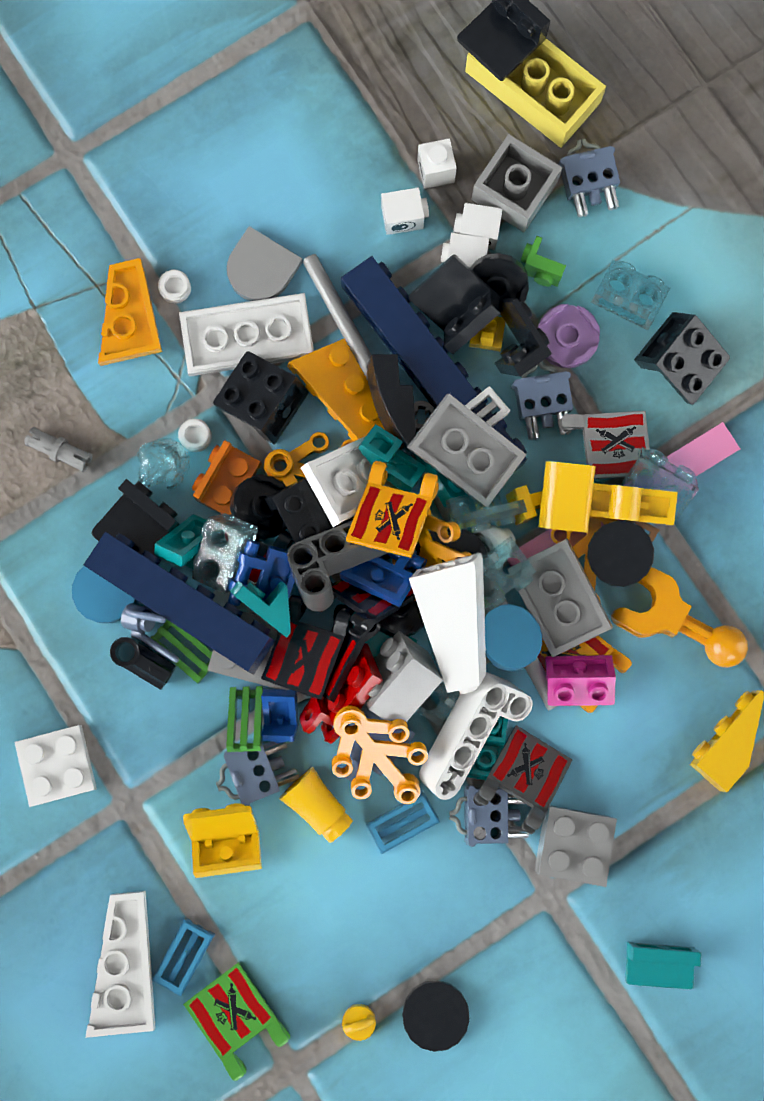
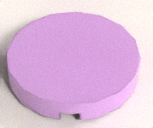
M560 304L549 309L541 318L538 326L546 334L550 342L547 346L552 354L546 360L561 368H575L586 363L595 354L600 341V328L595 317L588 310L578 305Z

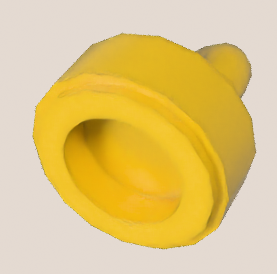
M363 1004L350 1006L343 1015V1031L349 1038L357 1041L370 1037L376 1026L375 1014L372 1009Z

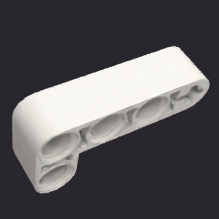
M486 672V676L478 689L470 693L460 694L428 753L427 761L420 768L419 778L421 782L442 800L454 797L463 785L499 716L512 721L523 720L529 715L533 707L531 697L510 681Z

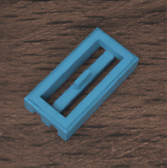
M423 792L414 803L401 804L366 823V826L381 854L438 824L440 821ZM420 802L423 803L424 807L377 832L376 826ZM429 814L431 819L386 844L383 843L382 838L423 815Z
M185 918L152 981L182 996L215 933L207 931L199 924L196 925L190 919ZM187 929L192 931L193 933L169 978L165 979L162 975ZM198 937L205 938L180 985L174 984Z

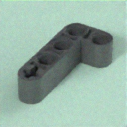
M352 521L293 544L288 550L287 556L293 578L305 605L312 611H324L333 603L334 595L329 576L390 553L346 542V536ZM336 548L342 549L339 552H330ZM302 561H310L308 564L305 565L299 564ZM314 588H323L319 592H310Z

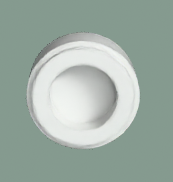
M169 270L161 275L158 281V289L164 300L177 304L189 297L191 284L186 274L182 271Z
M189 419L180 426L178 438L186 450L201 452L209 446L212 434L204 421Z

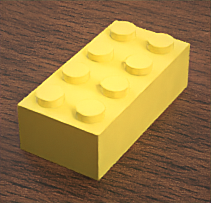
M548 39L531 53L504 81H499L473 55L467 54L465 72L560 148L565 145L598 107L606 89V85Z

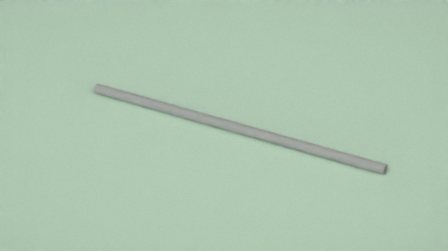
M312 254L303 260V264L368 380L366 365L371 357V353L316 254ZM436 495L433 501L445 522L454 521L459 525L460 529L467 530L454 504L444 508L439 497ZM488 568L483 579L484 594L494 609L499 605H506L508 602ZM537 657L535 661L524 668L549 711L557 706H549L547 703L546 672Z

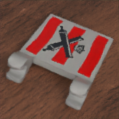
M646 411L585 415L566 414L559 419L558 424L561 431L583 429L586 465L596 466L594 479L652 475Z

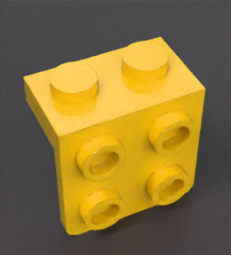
M234 803L223 809L216 810L198 808L191 813L183 815V823L192 841L193 874L195 878L262 869L260 834L250 806Z

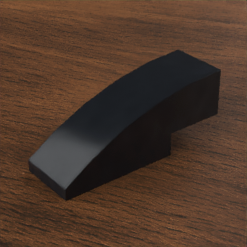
M372 354L366 369L375 409L384 429L403 441L399 450L412 457L414 452L407 447L416 436L413 385H400L398 354Z

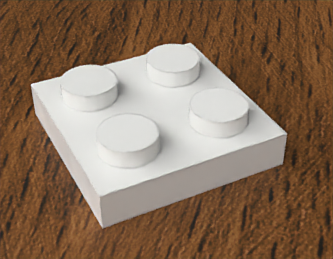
M82 725L14 742L29 807L97 789Z

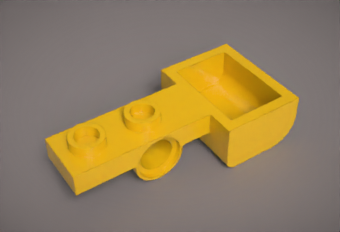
M546 461L538 525L540 528L588 533L590 516L674 525L678 492L594 483L596 466Z

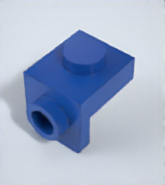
M264 689L261 696L264 719L261 733L262 741H273L275 743L293 742L299 726L297 692L284 689Z

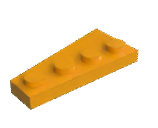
M345 338L289 361L287 365L289 370L294 375L297 373L305 382L306 389L314 397L317 396L328 408L327 412L335 421L338 419L348 431L347 435L353 441L367 436L375 424L384 429L373 403L368 380Z

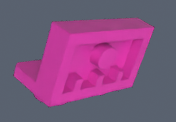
M612 655L545 656L547 703L549 706L615 704L616 676Z

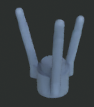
M128 604L121 615L122 627L131 630L132 638L141 640L166 658L177 663L179 661L178 656L145 635V632H150L154 628L156 622L164 623L165 617L159 616L158 613L145 605Z

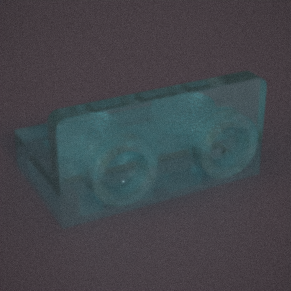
M641 447L639 450L638 460L621 483V486L678 492L675 512L676 521L699 491L696 474L684 465L677 467L668 462V458L656 449L649 451L644 447Z

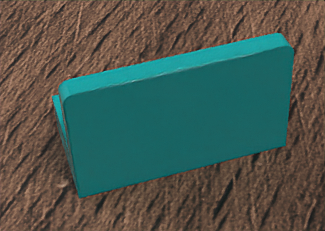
M627 942L625 974L627 984L693 989L694 966L701 967L700 951L694 947Z

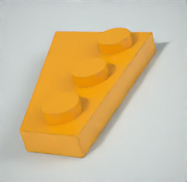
M141 258L109 265L105 297L106 309L104 323H102V344L98 364L104 366L163 352Z

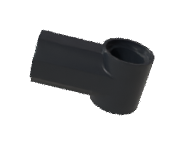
M121 637L115 640L110 648V657L116 665L127 669L159 690L163 689L176 668L175 664L129 637ZM125 643L132 644L135 649L134 657L128 662L122 661L118 655L119 648Z

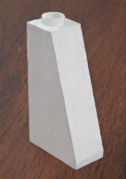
M481 553L417 569L409 578L447 693L459 691L460 694L473 692L479 688V685L486 676L484 582Z

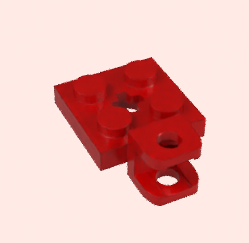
M367 643L364 644L335 702L325 697L323 701L312 697L306 704L299 717L304 732L312 733L323 721L321 730L325 738L324 741L332 744L339 737L334 727L332 729L334 718L339 710L346 706H355L361 709L370 698L368 693L383 681Z

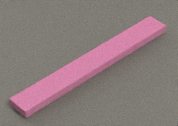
M722 422L652 465V475L634 476L620 486L674 491L740 450V447ZM548 529L511 552L507 559L510 567L555 545L551 539L552 529ZM556 530L554 532V538L557 541H563L567 537L565 530ZM573 531L569 539L571 546L573 547L587 533Z

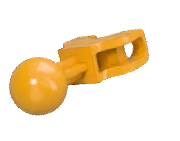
M653 567L638 582L650 592L652 597L651 608L646 612L639 613L622 607L614 610L611 615V620L614 624L638 638L651 637L661 633L673 638L680 632L704 645L709 660L720 667L728 668L738 665L746 657L748 651L747 639L736 627L723 625L712 628L688 615L692 606L684 602L680 597L679 587L674 578Z

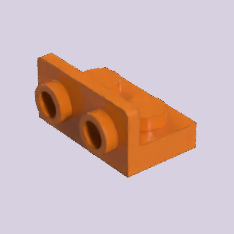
M224 440L221 446L216 445L208 459V462L211 464L205 474L200 473L192 490L195 491L193 497L197 502L229 518L231 515L230 501L235 488L247 478L255 476L262 463Z

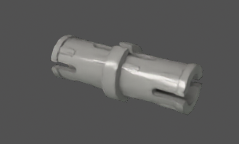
M32 427L29 430V433L33 435L32 437L26 436V446L49 455L50 460L54 462L62 461L83 473L88 469L85 462L91 463L93 456L91 453L68 444V440L63 437L57 439L38 430L36 427Z

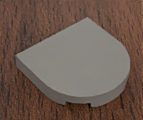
M249 226L229 256L227 275L234 291L246 300L256 301L275 298L286 289L303 263V259Z

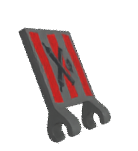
M516 725L476 795L475 800L486 806L494 797L498 787L532 808L521 826L524 831L532 835L541 826L572 759Z

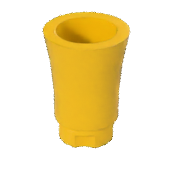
M311 767L302 774L279 798V800L300 815L319 835L322 834L329 843H332L341 836L353 822L352 818L345 813L346 809L323 783L314 767Z

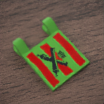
M239 962L183 1004L222 1061L233 1081L239 1080L247 1072L246 1066L234 1052L262 1030L267 1029L270 1037L278 1047H282L291 1038L287 1029L275 1016Z

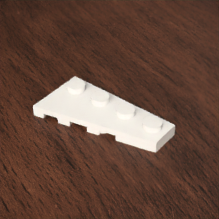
M146 891L111 894L102 938L101 956L97 967L98 974L95 991L91 1002L92 1009L85 1038L154 1031L156 1028Z

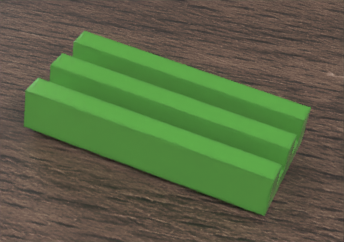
M166 620L164 625L160 626L151 639L168 649L159 641L164 636L202 670L197 674L180 658L175 663L199 684L209 672L207 671L209 662L205 664L168 630L171 626L174 627L209 659H211L212 651L198 639Z
M256 686V690H250V687H243V690L230 687L226 742L228 752L261 751L263 722L261 696L263 686ZM255 698L253 743H248L250 699ZM242 699L240 743H235L237 701Z

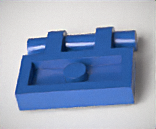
M248 539L245 549L240 551L237 560L240 564L235 578H231L228 589L231 590L238 581L247 586L251 570L256 568L261 571L255 586L266 594L262 599L263 601L266 600L281 581L287 585L289 600L295 580L288 561V550L269 545L266 556H258L257 552L260 543ZM230 592L227 602L234 606H240L241 601Z
M414 550L412 558L387 553L341 571V580L400 607L412 588L409 578L413 573L407 571V569L410 567L415 569L425 568L427 559L417 555L416 550ZM387 555L397 561L394 565L381 559V557Z

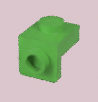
M536 236L533 245L526 244L520 261L526 263L524 268L528 276L533 277L536 283L546 287L551 285L558 287L566 265L537 255L542 237Z

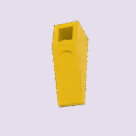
M754 690L751 693L746 691L735 703L736 711L730 718L727 715L724 716L714 727L713 730L716 734L709 742L705 740L701 742L692 753V756L695 758L689 765L719 791L728 792L749 768L764 701V692L762 690Z

